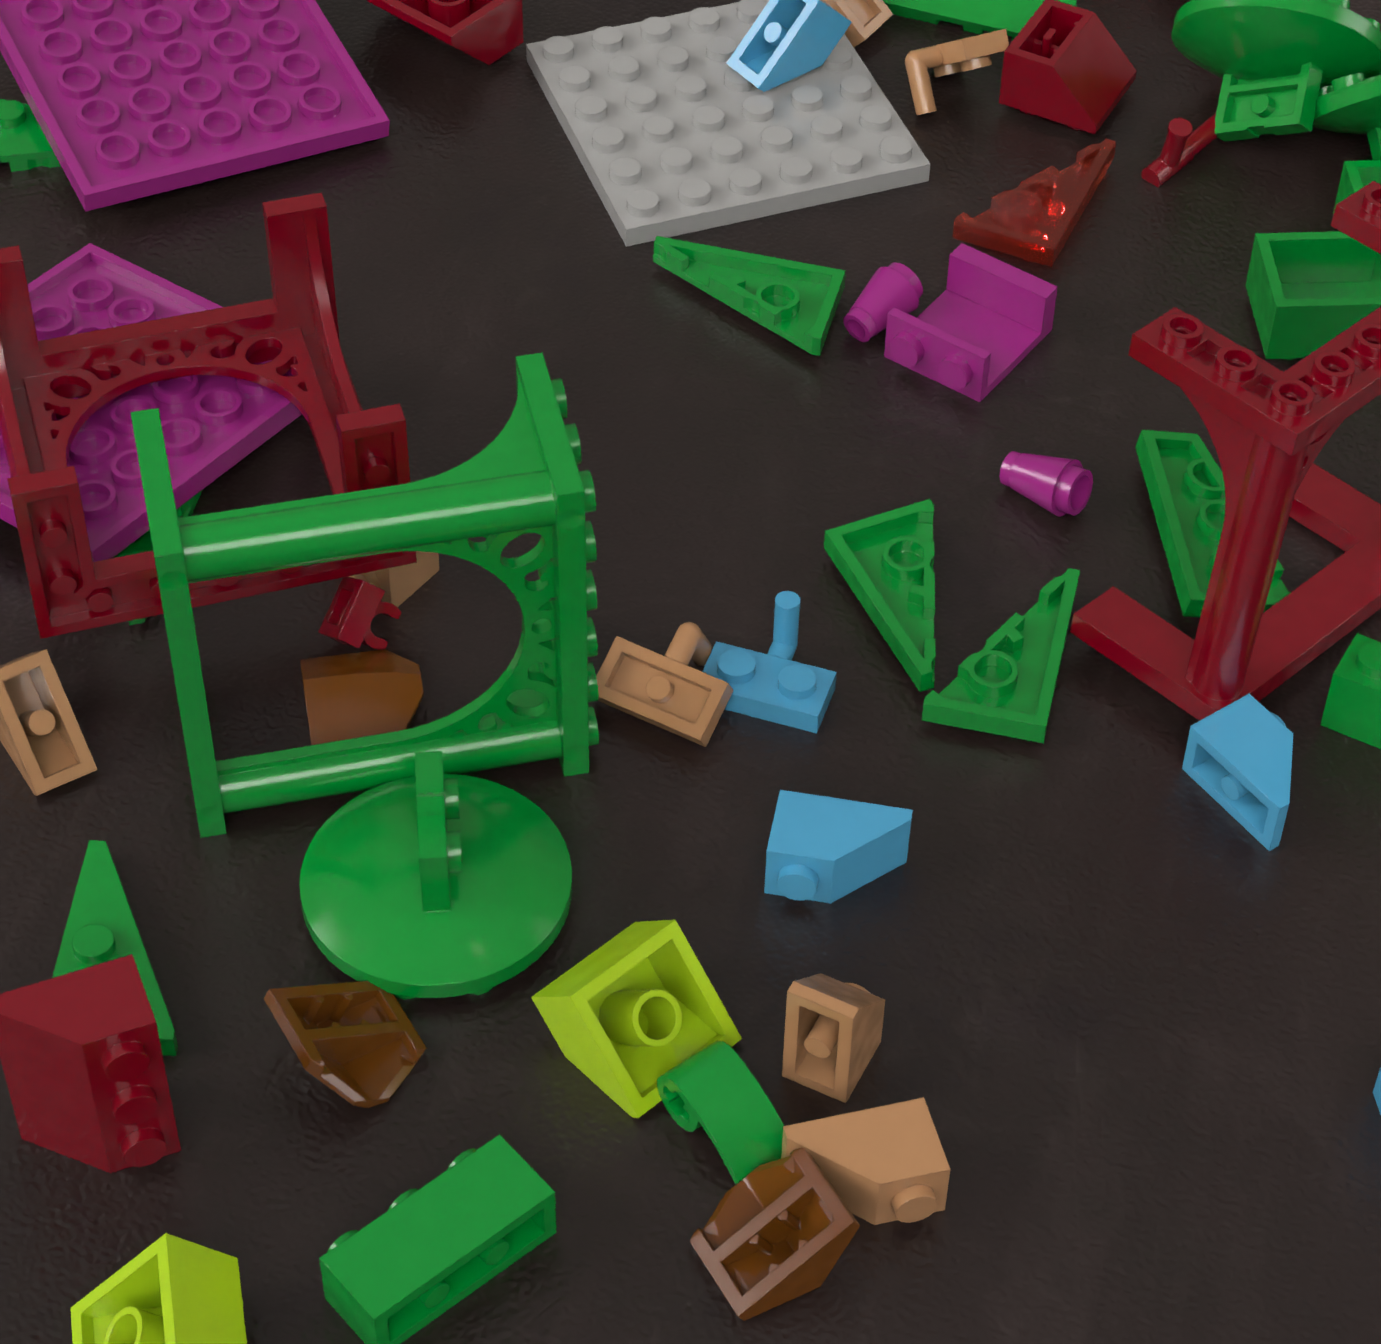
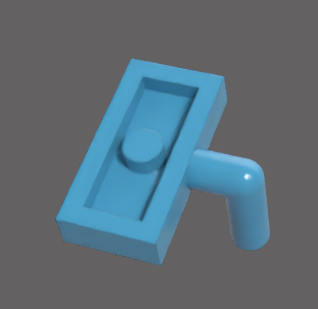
M782 591L775 597L773 641L767 654L716 641L702 672L729 683L734 690L724 710L817 734L836 689L837 672L792 661L798 646L800 597L795 592Z

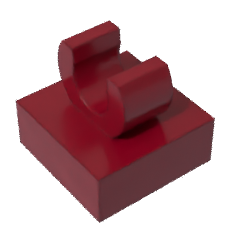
M343 577L318 633L358 649L361 644L374 649H385L388 642L376 637L372 633L371 622L376 615L381 613L385 616L399 619L401 611L394 604L382 601L385 590L364 580Z

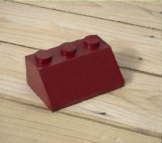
M366 0L487 65L492 64L524 42L522 0Z
M132 954L0 994V1060L21 1139L108 1173L117 1172L129 1167L148 1166L164 1156L181 1151L157 1024Z

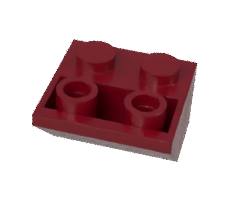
M1045 0L1004 51L999 103L1019 109L1025 114L1037 115L1065 124L1074 130L1095 134L1136 79L1137 70L1095 12L1057 0Z

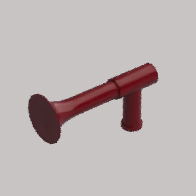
M1216 113L1193 132L1192 124L1185 118L1172 119L1168 125V134L1161 155L1142 170V179L1159 188L1190 163L1196 154L1217 138L1214 134Z

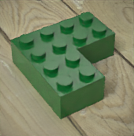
M1381 160L1344 161L1334 211L1336 204L1369 183L1376 181L1381 184ZM1341 231L1255 233L1245 286L1265 358L1287 360L1305 358L1381 306V254Z

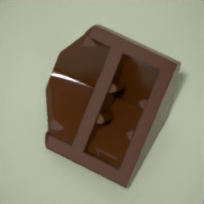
M386 649L300 660L311 745L408 729L424 696L419 664Z
M369 981L269 989L264 997L267 1006L304 1069L353 1106L370 1108L388 1102L427 1049L394 994L384 991Z
M805 1148L795 1149L790 1153L791 1156L768 1162L755 1168L742 1181L725 1193L703 1230L698 1228L690 1239V1243L734 1312L743 1321L821 1287L860 1227L810 1152Z

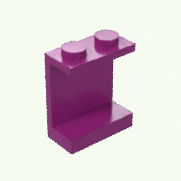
M961 243L949 255L946 290L917 318L894 307L887 313L884 357L981 402L1052 331L1058 286Z

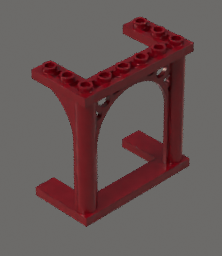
M1373 181L1336 204L1331 226L1381 254V184ZM1381 306L1284 372L1258 357L1250 349L1238 345L1203 324L1197 317L1187 314L1177 307L1172 308L1132 335L1128 356L1179 386L1199 413L1210 434L1220 461L1225 486L1226 502L1223 529L1195 640L1114 586L1073 614L1070 633L1199 721L1247 694H1251L1259 702L1381 609V504L1313 463L1340 424L1351 414L1381 394ZM1289 517L1345 551V553L1263 613Z
M322 192L262 202L273 298L38 341L20 247L17 245L0 248V431L11 478H7L40 639L164 614L153 550L93 562L75 467H68L70 447L82 425L103 405L134 388L148 383L191 375L227 376L260 384L288 399L307 420L333 495L411 482L406 419L400 403L363 410L340 347L327 205ZM272 360V361L267 362V363H265V364H259V365L255 364V363H260V362ZM291 369L292 376H282ZM87 395V396L82 397V398L71 399V398H73V397H78V396ZM55 414L67 417L56 420ZM416 551L391 552L188 583L192 608L417 563Z

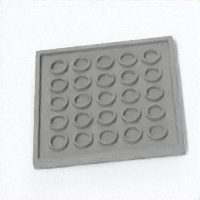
M741 0L736 3L710 8L699 7L690 12L665 17H649L640 22L615 27L604 26L594 31L569 36H553L544 41L526 44L527 63L626 247L655 241L657 236L669 238L927 182L930 175V162L845 34L822 66L765 92L758 89L726 64L769 0Z

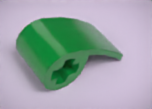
M715 1041L657 1079L660 1098L670 1116L681 1128L688 1132H694L701 1126L703 1127L721 1156L735 1185L759 1165L781 1159L784 1124L756 1078L740 1056L724 1041Z

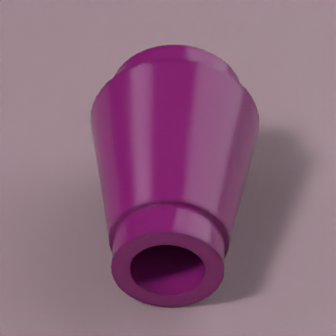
M894 262L888 267H879L849 310V313L844 316L843 323L846 330L855 339L867 342L873 336L886 329L887 313L893 307L907 314L915 311L919 305V298L923 294L921 281L910 268L901 263Z
M1016 451L1010 452L1005 457L999 475L1001 484L1010 487L1058 517L1064 516L1066 513L1073 516L1079 514L1086 506L1093 487L1091 471L1083 468L1081 462L1077 459L1019 453Z

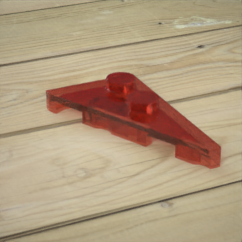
M1105 139L1099 144H1091L1077 152L1076 163L1060 172L1054 166H1050L1020 182L1017 188L999 193L992 197L990 209L973 218L965 212L958 215L954 220L952 238L1016 256L1028 262H1037L1052 267L1111 165L1115 155L1116 141Z

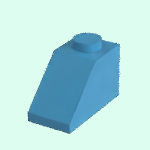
M769 0L726 64L758 89L765 92L822 66L852 22L823 0Z
M1247 694L1190 726L1182 769L1268 851H1271L1280 844L1290 803L1294 733L1286 727L1278 715L1269 712L1251 694Z
M780 790L766 850L764 893L785 896L797 901L811 900L831 904L905 864L908 857L913 810Z

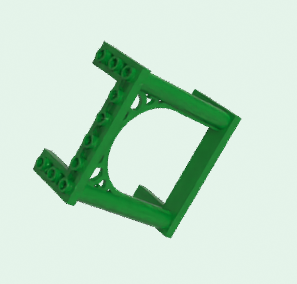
M543 352L516 356L517 401L510 419L504 429L486 448L453 469L436 476L400 485L195 516L177 517L159 408L131 412L200 838L227 834L224 819L225 813L369 790L397 779L415 776V752L442 751L444 774L459 775L559 758L564 777L589 773V746L599 744V731L594 708L592 706L588 707V702L598 701L599 693L593 663L588 662V657L598 655L597 635L592 617H587V611L597 609V592L591 569L586 570V563L597 560V549L593 527L590 520L585 521V513L596 511V495L591 472L589 470L579 471L577 465H581L582 454L576 424L564 425L563 419H567L568 411L563 381L561 378L550 379ZM527 533L542 535L538 544L526 554L515 558L501 556L504 547L514 538ZM484 537L486 541L472 542L468 538ZM422 551L455 556L485 568L505 583L517 599L521 607L523 621L520 642L513 659L499 679L487 691L448 716L421 726L395 732L219 761L215 760L188 583L382 553ZM538 569L539 580H525V576L528 573Z

